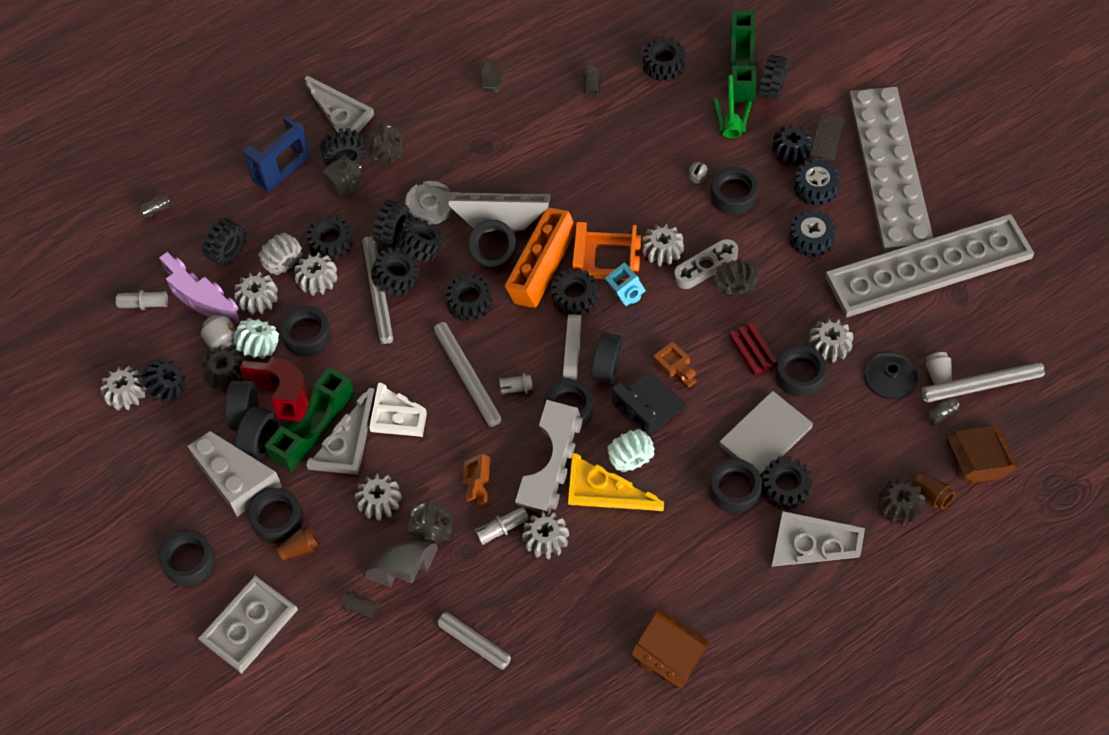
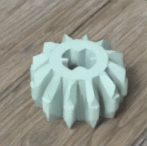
M248 318L247 321H240V324L237 326L234 334V344L236 345V350L243 351L245 356L251 355L253 358L258 356L265 359L266 356H272L279 340V333L276 332V327L269 326L268 322H261L259 319L254 321Z
M640 429L635 431L629 430L626 434H621L619 438L614 439L613 443L608 446L609 459L616 470H621V472L633 471L637 467L641 468V465L648 463L649 459L654 456L653 442L646 432H642Z

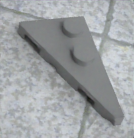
M309 76L304 78L305 86L336 132H339L338 129L343 128V131H346V128H351V132L355 129L359 133L374 116L373 108Z
M369 388L366 393L361 395L357 400V406L349 415L346 414L333 429V433L323 441L320 451L313 459L309 458L306 464L308 470L359 474L376 394L374 388Z

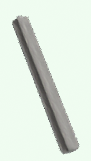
M369 236L364 237L362 243L380 343L387 344L392 343L394 339L385 289L383 292L380 291V285L375 286L373 284L375 279H371V270L378 255L376 242L373 240L374 238Z
M445 322L436 324L434 326L436 336L488 426L494 427L501 423L500 414Z
M1032 363L924 387L921 391L924 401L931 402L1043 377L1045 375L1044 365L1042 363Z

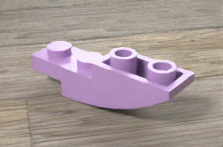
M168 252L159 257L165 272L169 275L166 278L169 288L180 301L205 316H226L233 324H237L240 321L236 312L239 310L238 306L231 298L226 299L223 296L224 293L216 282L212 284L206 277L199 280L195 274H188L185 271L186 267L178 257L174 259Z

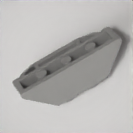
M451 192L449 206L472 228L486 220H499L507 224L515 233L525 230L549 207L550 194ZM490 229L485 232H493L496 229Z

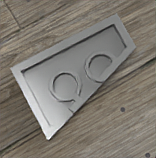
M782 511L772 567L859 558L865 528Z

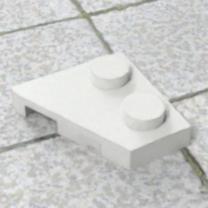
M378 383L369 426L370 431L423 437L427 416L426 408L417 403L410 402L407 397L400 393L398 395L393 393L383 383Z

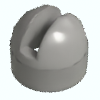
M701 162L693 163L689 168V179L698 184L707 180V166Z

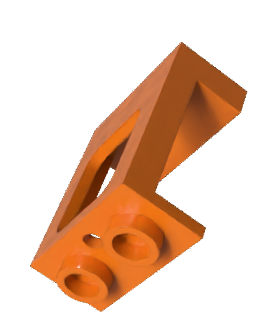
M577 222L573 272L580 268L582 274L586 270L589 272V277L593 275L595 279H605L606 276L615 270L595 267V255L598 246L628 247L630 249L629 268L633 272L639 271L640 256H635L636 250H641V235H637V225H633L632 234L587 232V223ZM625 275L620 280H627L628 276Z

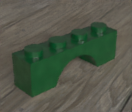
M732 11L730 75L733 76L734 103L755 102L756 66L754 52L756 28L754 11Z
M331 367L325 370L313 385L308 409L302 421H295L286 427L280 426L266 443L265 449L270 461L290 473L294 471L354 395L349 377Z

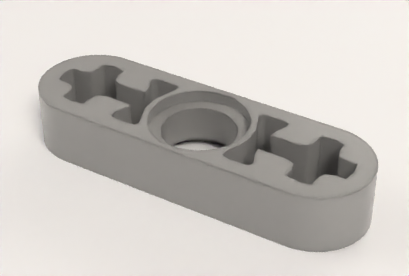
M724 239L680 264L675 269L674 281L676 285L682 289H690L733 264L738 257V245L732 240ZM703 260H709L713 263V266L703 268L699 263Z
M568 314L563 380L572 379L577 381L582 316L577 314Z

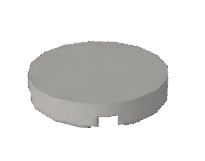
M425 181L422 185L413 186L405 199V205H408L410 209V218L413 217L415 220L420 218L422 222L427 220L429 225L432 223L439 224L446 220L453 212V209L449 206L450 189L436 181Z

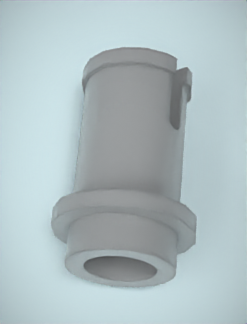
M523 373V376L500 378L501 394L525 391L526 394L529 390H533L531 375Z

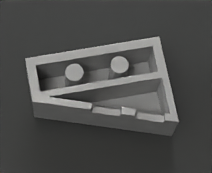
M211 431L187 446L194 461L237 517L250 508L252 501L258 494L268 489L282 487L274 470Z

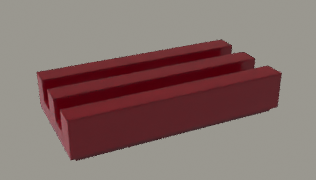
M752 322L748 323L745 328L743 326L739 327L736 332L734 330L729 332V338L754 376L777 366V359ZM749 334L751 335V337L753 338V340L755 341V343L757 344V346L759 347V349L761 350V352L763 353V355L769 363L766 362V360L764 359V357L762 356V354L750 338ZM740 337H743L746 344L750 348V351L756 357L761 367H758L756 365V363L750 356L749 352L739 339Z

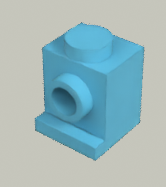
M625 262L605 277L615 295L625 306L638 302L641 294L646 291L638 276ZM627 275L628 279L618 286L616 282Z

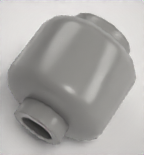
M214 315L205 320L201 336L211 352L227 354L236 347L234 344V334L237 329L228 317Z

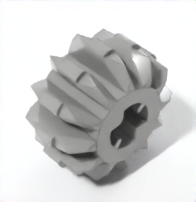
M667 223L663 228L656 224L654 230L647 229L646 236L642 239L644 257H648L650 263L657 261L659 267L664 262L670 266L672 260L679 261L680 254L684 252L682 234L678 233L676 227L668 229Z
M282 233L280 236L276 234L271 240L268 239V243L262 245V250L258 255L262 266L266 270L279 275L281 272L286 273L288 269L293 268V265L299 262L298 258L303 253L299 242L295 238Z
M318 252L315 257H312L308 253L307 259H300L299 265L295 266V281L304 293L310 291V294L314 296L317 291H320L324 295V289L332 290L333 283L337 282V268L334 262H331L328 255L322 257Z
M261 272L256 276L249 273V278L247 279L240 277L241 284L235 285L236 293L234 296L240 309L243 312L248 310L251 315L256 311L263 315L265 308L272 310V303L277 302L278 289L269 275L264 277Z
M828 317L825 323L818 321L816 327L811 329L808 344L819 351L825 360L830 358L834 363L837 357L844 360L846 354L852 350L853 333L849 332L848 325H840V319L832 323Z
M119 366L115 373L108 371L109 378L102 379L103 387L100 388L102 396L105 397V402L109 406L113 405L118 411L123 406L129 410L130 405L133 403L139 406L138 399L145 398L144 390L146 389L140 386L143 380L140 376L141 373L138 370L134 371L130 366L124 371Z
M377 473L373 480L366 476V484H358L359 492L355 494L358 510L361 513L365 512V516L368 519L375 515L376 519L380 521L383 514L391 518V510H398V502L402 499L401 492L398 491V483L392 482L391 477L388 475L381 479V476Z
M544 511L541 512V518L532 515L530 517L531 523L524 524L525 533L522 534L523 541L527 543V551L535 550L534 553L537 558L542 553H545L548 560L551 557V552L560 555V547L568 545L566 538L569 536V529L565 528L564 519L557 520V515L554 512L550 517H546ZM549 533V536L543 537V534Z

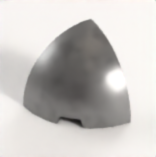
M407 541L396 544L383 551L372 562L365 573V578L388 587L392 586L395 578L413 584L419 570L428 571L438 547L436 544L426 541Z

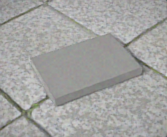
M772 391L719 442V446L734 459H742L753 464L762 477L766 466H769L772 460L777 462L778 457L786 454L812 428L813 423Z
M255 575L198 639L242 674L298 609L293 603Z

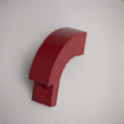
M274 357L268 363L244 361L240 366L243 381L254 382L257 389L275 391L271 399L276 419L301 422L307 412L309 400L304 377L300 369L289 361Z

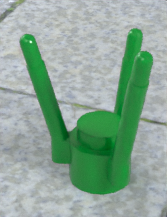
M729 75L728 114L724 119L716 98L713 99L719 122V132L723 133V136L726 138H737L741 136L742 132H746V122L752 102H747L741 120L739 115L734 113L733 76Z

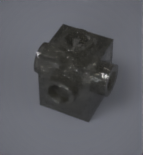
M382 123L369 134L370 158L390 166L404 155L402 131Z
M346 155L333 161L327 168L322 170L326 186L340 199L356 191L363 184L361 175L363 170L357 161H351Z
M430 501L413 506L407 532L420 538L421 541L434 544L449 540L453 529L454 514L445 510L444 506Z

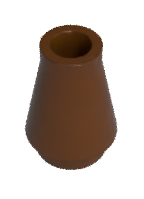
M923 472L919 473L913 481V486L918 488L935 508L939 507L942 510L947 508L955 497L956 493L952 490L951 485L932 478Z
M310 526L306 528L300 527L283 543L276 546V549L281 559L285 561L288 558L315 551L314 548L319 545V541Z

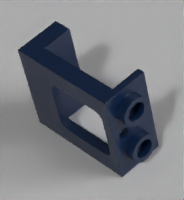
M287 116L283 117L286 132L262 153L250 145L243 150L252 181L268 193L310 158L307 148L308 143L303 133L304 128L298 121H292ZM291 146L299 155L279 171L276 161L277 156L287 147Z

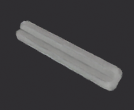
M444 612L438 619L437 623L440 628L498 668L505 669L509 664L511 658L508 653L448 612Z

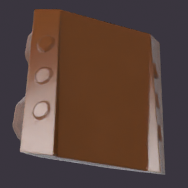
M987 426L956 431L947 435L950 443V452L956 456L958 461L956 469L958 477L964 481L977 483L1002 479L1018 468L999 427Z
M658 609L640 640L636 643L632 656L638 659V664L642 669L646 671L654 670L663 676L665 682L682 689L706 650L709 641L662 609Z

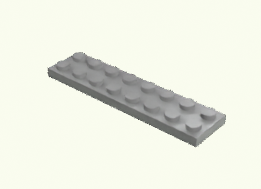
M897 87L850 91V105L883 253L933 239Z
M1009 214L827 271L825 278L847 318L1032 259L1034 252L1013 216Z

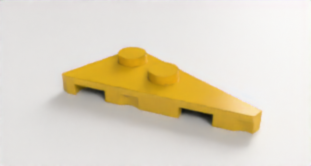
M573 453L568 497L569 505L664 511V501L659 500L654 494L640 491L624 478L614 473H608L603 467L597 464L594 466L582 460L580 455Z

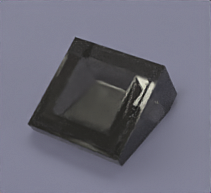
M485 58L481 71L482 90L484 92L498 93L501 90L503 74L489 58Z

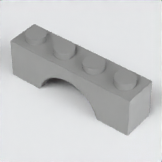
M549 400L546 401L539 426L541 431L552 441V457L547 466L540 472L523 476L515 501L518 508L523 507L525 510L539 514L544 511L547 516H550L551 509L555 510L557 508L560 496L557 494L559 483L563 484L566 479L567 468H564L567 458H572L575 443L572 440L574 434L579 433L582 426L583 418L580 417L578 408Z

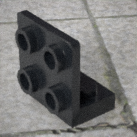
M649 371L629 388H625L621 383L612 388V404L638 429L646 432L649 437L686 407V403L652 371Z

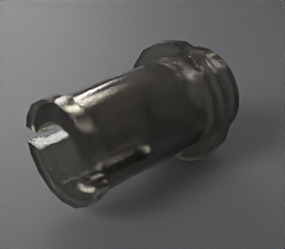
M594 66L586 67L582 73V78L585 80V94L589 98L598 97L601 93L599 87L601 74Z
M165 193L147 202L143 200L138 205V209L144 219H151L152 215L171 208V203Z
M948 397L942 399V402L933 408L925 411L924 415L925 417L930 416L927 418V421L932 426H936L951 414L956 415L960 409V404L955 397Z
M352 591L351 593H345L341 607L347 613L353 611L373 619L377 613L379 602L358 596L356 591Z

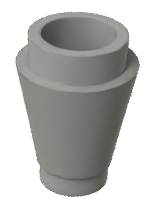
M938 352L926 357L927 363L925 366L934 385L952 381L951 358L948 357L946 352Z

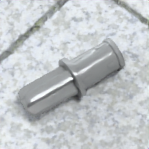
M140 290L139 293H119L116 296V306L118 308H140L141 310H145V307H167L168 295L166 291L144 292V290Z
M521 507L501 518L497 515L495 516L496 519L474 530L479 541L484 545L503 534L505 536L508 535V530L528 521L529 516L526 510Z

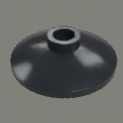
M885 352L869 360L865 367L864 378L869 389L876 395L886 399H899L910 394L915 388L917 371L913 363L905 356L898 353ZM888 370H894L896 373H891Z

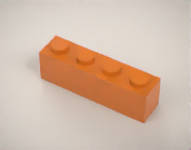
M549 207L545 210L505 284V288L514 304L536 308L576 233V226L569 211Z

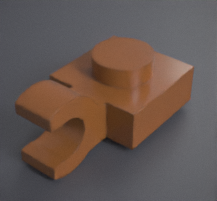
M673 341L653 355V361L670 378L677 373L682 383L688 388L696 383V379L693 378L696 376V372L688 366L690 364V357Z
M480 454L464 461L462 486L467 487L465 498L466 501H471L477 497L476 503L478 506L485 504L488 500L483 484L489 481V456Z

